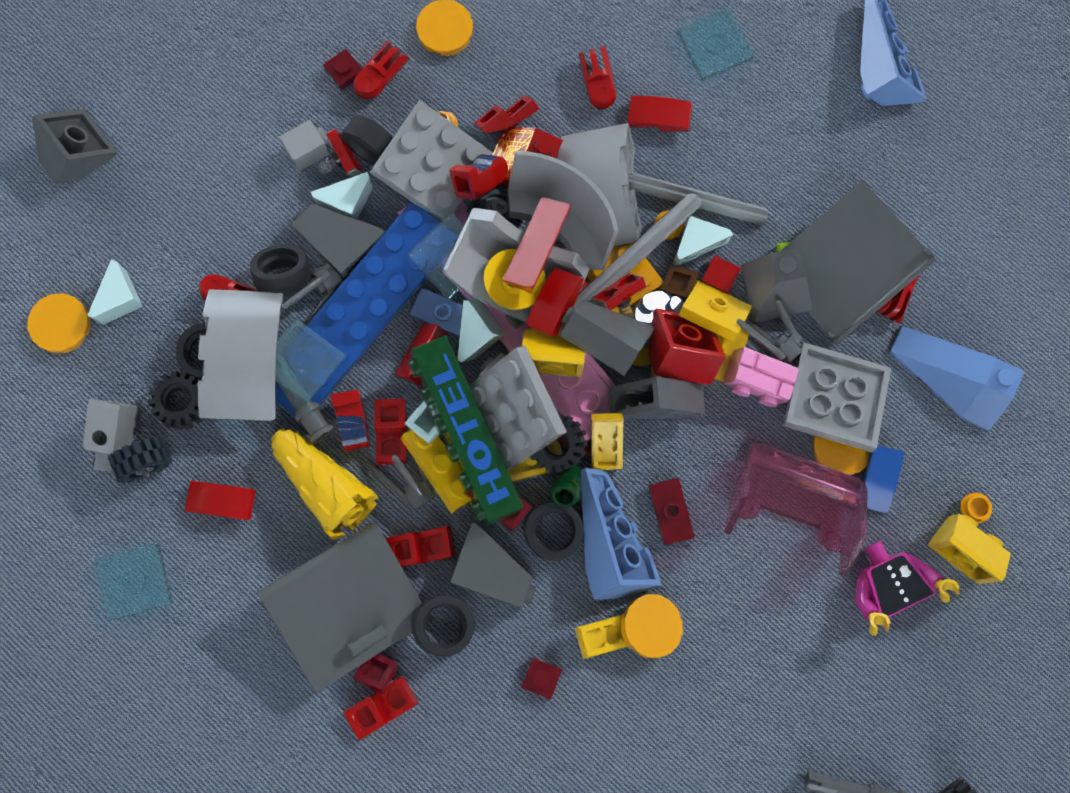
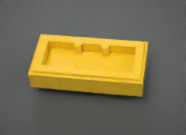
M623 413L591 414L592 469H622Z
M622 615L575 627L583 659L628 647L621 633Z

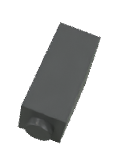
M312 204L308 209L304 208L299 211L294 218V222L291 224L296 234L329 264L343 280L350 275L385 233L379 227Z
M582 300L576 309L570 307L564 315L561 323L565 327L560 336L625 376L653 332L654 327Z
M656 376L609 388L610 413H623L624 419H685L705 415L703 384Z
M471 523L450 583L521 609L524 603L531 604L537 587L531 585L533 577L478 524Z

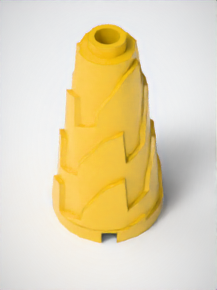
M282 428L272 436V454L284 468L289 479L299 491L300 497L320 522L325 534L331 540L345 536V533L341 530L345 526L354 530L373 511L377 505L374 500H379L378 495L361 483L353 474L338 465L327 454L318 450L298 431L294 432L292 429L286 430Z

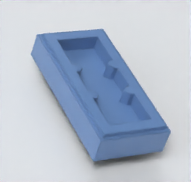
M421 288L409 314L410 317L423 323L439 325L445 332L460 338L463 305Z

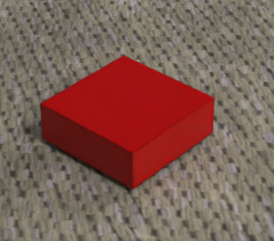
M714 255L701 282L728 294L741 268Z

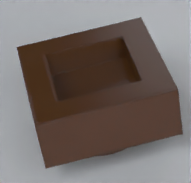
M670 264L660 291L674 297L679 296L686 301L697 284L699 272Z

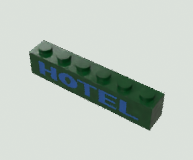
M445 335L411 349V360L407 361L409 369L414 378L419 377L424 388H421L420 392L426 406L432 405L436 416L433 417L434 425L439 435L444 433L449 443V445L445 446L447 454L452 463H458L462 472L458 475L463 490L471 492L475 501L471 504L476 519L478 521L483 520L485 526H488L520 512L524 506L447 336Z

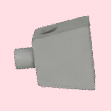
M89 399L83 449L96 452L93 469L112 472L108 460L109 455L114 454V451L122 449L125 445H131L141 406L112 400Z

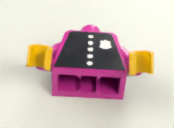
M881 541L864 548L872 565L858 571L859 578L856 581L855 603L865 620L870 622L869 633L873 636H877L878 628L876 625H882L885 631L888 632L890 626L889 617L935 595L934 590H939L940 599L945 603L950 602V596L944 591L952 590L959 595V585L956 581L945 579L930 565L914 555L899 552L888 556Z

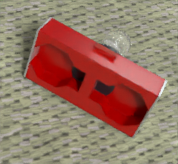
M334 128L326 133L334 149L331 155L340 168L344 167L347 175L350 177L363 174L352 150L343 141L341 132ZM329 157L318 164L317 171L320 174H326L336 168V165Z
M628 273L593 296L591 300L593 304L609 310L618 307L620 314L634 318L629 303L631 296L647 285L644 277Z

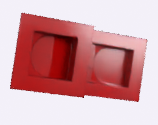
M523 95L506 111L494 105L474 122V125L484 133L499 131L523 121L540 108L533 99Z
M631 96L627 123H629L630 127H658L661 132H687L690 128L693 104L689 101L667 97Z
M555 267L543 285L525 325L550 336L557 337L562 325L561 321L568 307H574L584 278Z
M405 398L375 399L374 429L376 431L377 465L395 464L392 460L394 455L398 456L402 464H408V449L400 439L407 432V426L405 425L407 421Z
M190 481L184 511L250 521L256 490Z
M451 526L385 538L401 567L456 557Z
M401 676L388 685L383 695L376 692L343 713L358 740H361L413 708L419 702L404 676Z

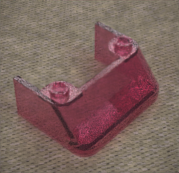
M756 443L750 446L729 502L724 533L731 534L738 517L754 519L758 516L761 508L817 528V536L823 547L840 553L839 574L846 576L866 542L868 489L865 483L857 477L771 446Z

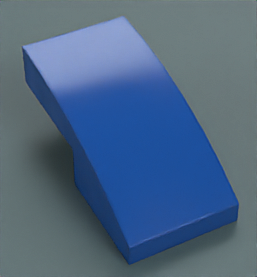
M877 445V449L873 453H869L865 476L861 477L856 507L883 514L888 513L898 483L905 452Z

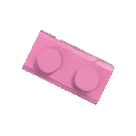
M741 347L732 352L729 368L723 383L733 387L732 392L734 394L749 397L751 394L760 398L759 403L769 407H777V405L787 403L791 399L794 388L793 384L796 381L799 369L749 348Z

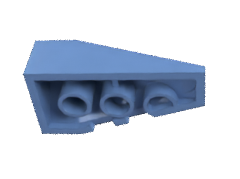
M865 0L860 74L863 81L861 90L868 100L872 99L880 106L922 103L926 100L920 76L916 68H910L904 57L909 54V51L899 36L894 33L898 30V26L887 1Z
M905 326L900 327L889 351L914 377H919L932 389L931 392L937 398H942L953 409L952 412L955 415L987 432L991 430L1013 400L1025 372L998 358Z
M589 468L581 470L585 571L593 599H618L662 586L653 556L649 548L643 549L634 532L638 531V528L634 521L630 523L621 509L623 501L607 471Z

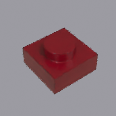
M344 49L323 64L324 70L341 91L354 82L356 75L362 69L347 49Z
M377 654L360 665L353 676L356 683L383 695L399 669L398 663Z
M532 658L521 688L551 700L562 669Z

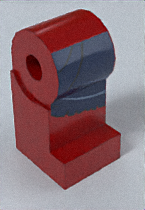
M481 154L469 166L457 164L449 169L456 197L477 200L496 187L507 176L508 165L506 160L501 156Z
M356 389L332 394L331 400L335 409L344 451L370 447L367 430L368 424L360 391Z

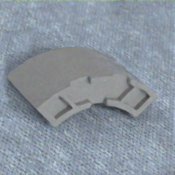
M629 123L562 136L563 142L557 159L573 166L586 175L601 190L614 212L618 225V235L613 246L637 242L642 226L635 190H629L628 177L634 176L635 146Z
M529 151L515 152L507 189L509 218L531 221L541 198L571 205L570 212L559 233V240L568 251L577 252L589 266L590 270H604L618 235V225L614 212L601 190L586 175L561 160Z
M473 208L444 266L443 274L461 289L483 303L511 317L527 322L533 305L522 310L503 308L489 297L483 280L484 271L489 260L503 250L518 249L525 232L512 225L498 211ZM553 246L543 268L546 280L555 267L584 278V281L590 270L589 266L577 252ZM562 323V325H561V327H560L559 332L562 331L563 328H564V324H563V323Z
M209 289L202 316L205 319L206 335H200L198 360H205L203 362L202 380H198L199 418L267 421L275 419L276 354L281 305L283 302L282 293Z

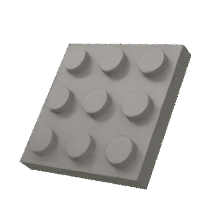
M419 100L370 173L415 205L426 210L445 225L463 199L456 197L449 169L457 164L469 166L473 164L478 155H492L493 152Z
M803 342L801 346L802 351L798 356L796 365L799 371L793 384L794 388L791 399L788 401L783 426L873 453L878 445L891 368Z
M526 346L515 348L469 385L507 470L513 469L567 432Z

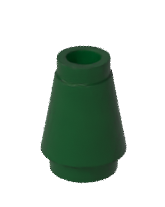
M574 465L572 468L562 471L552 484L550 491L552 499L557 505L570 507L580 500L581 468Z

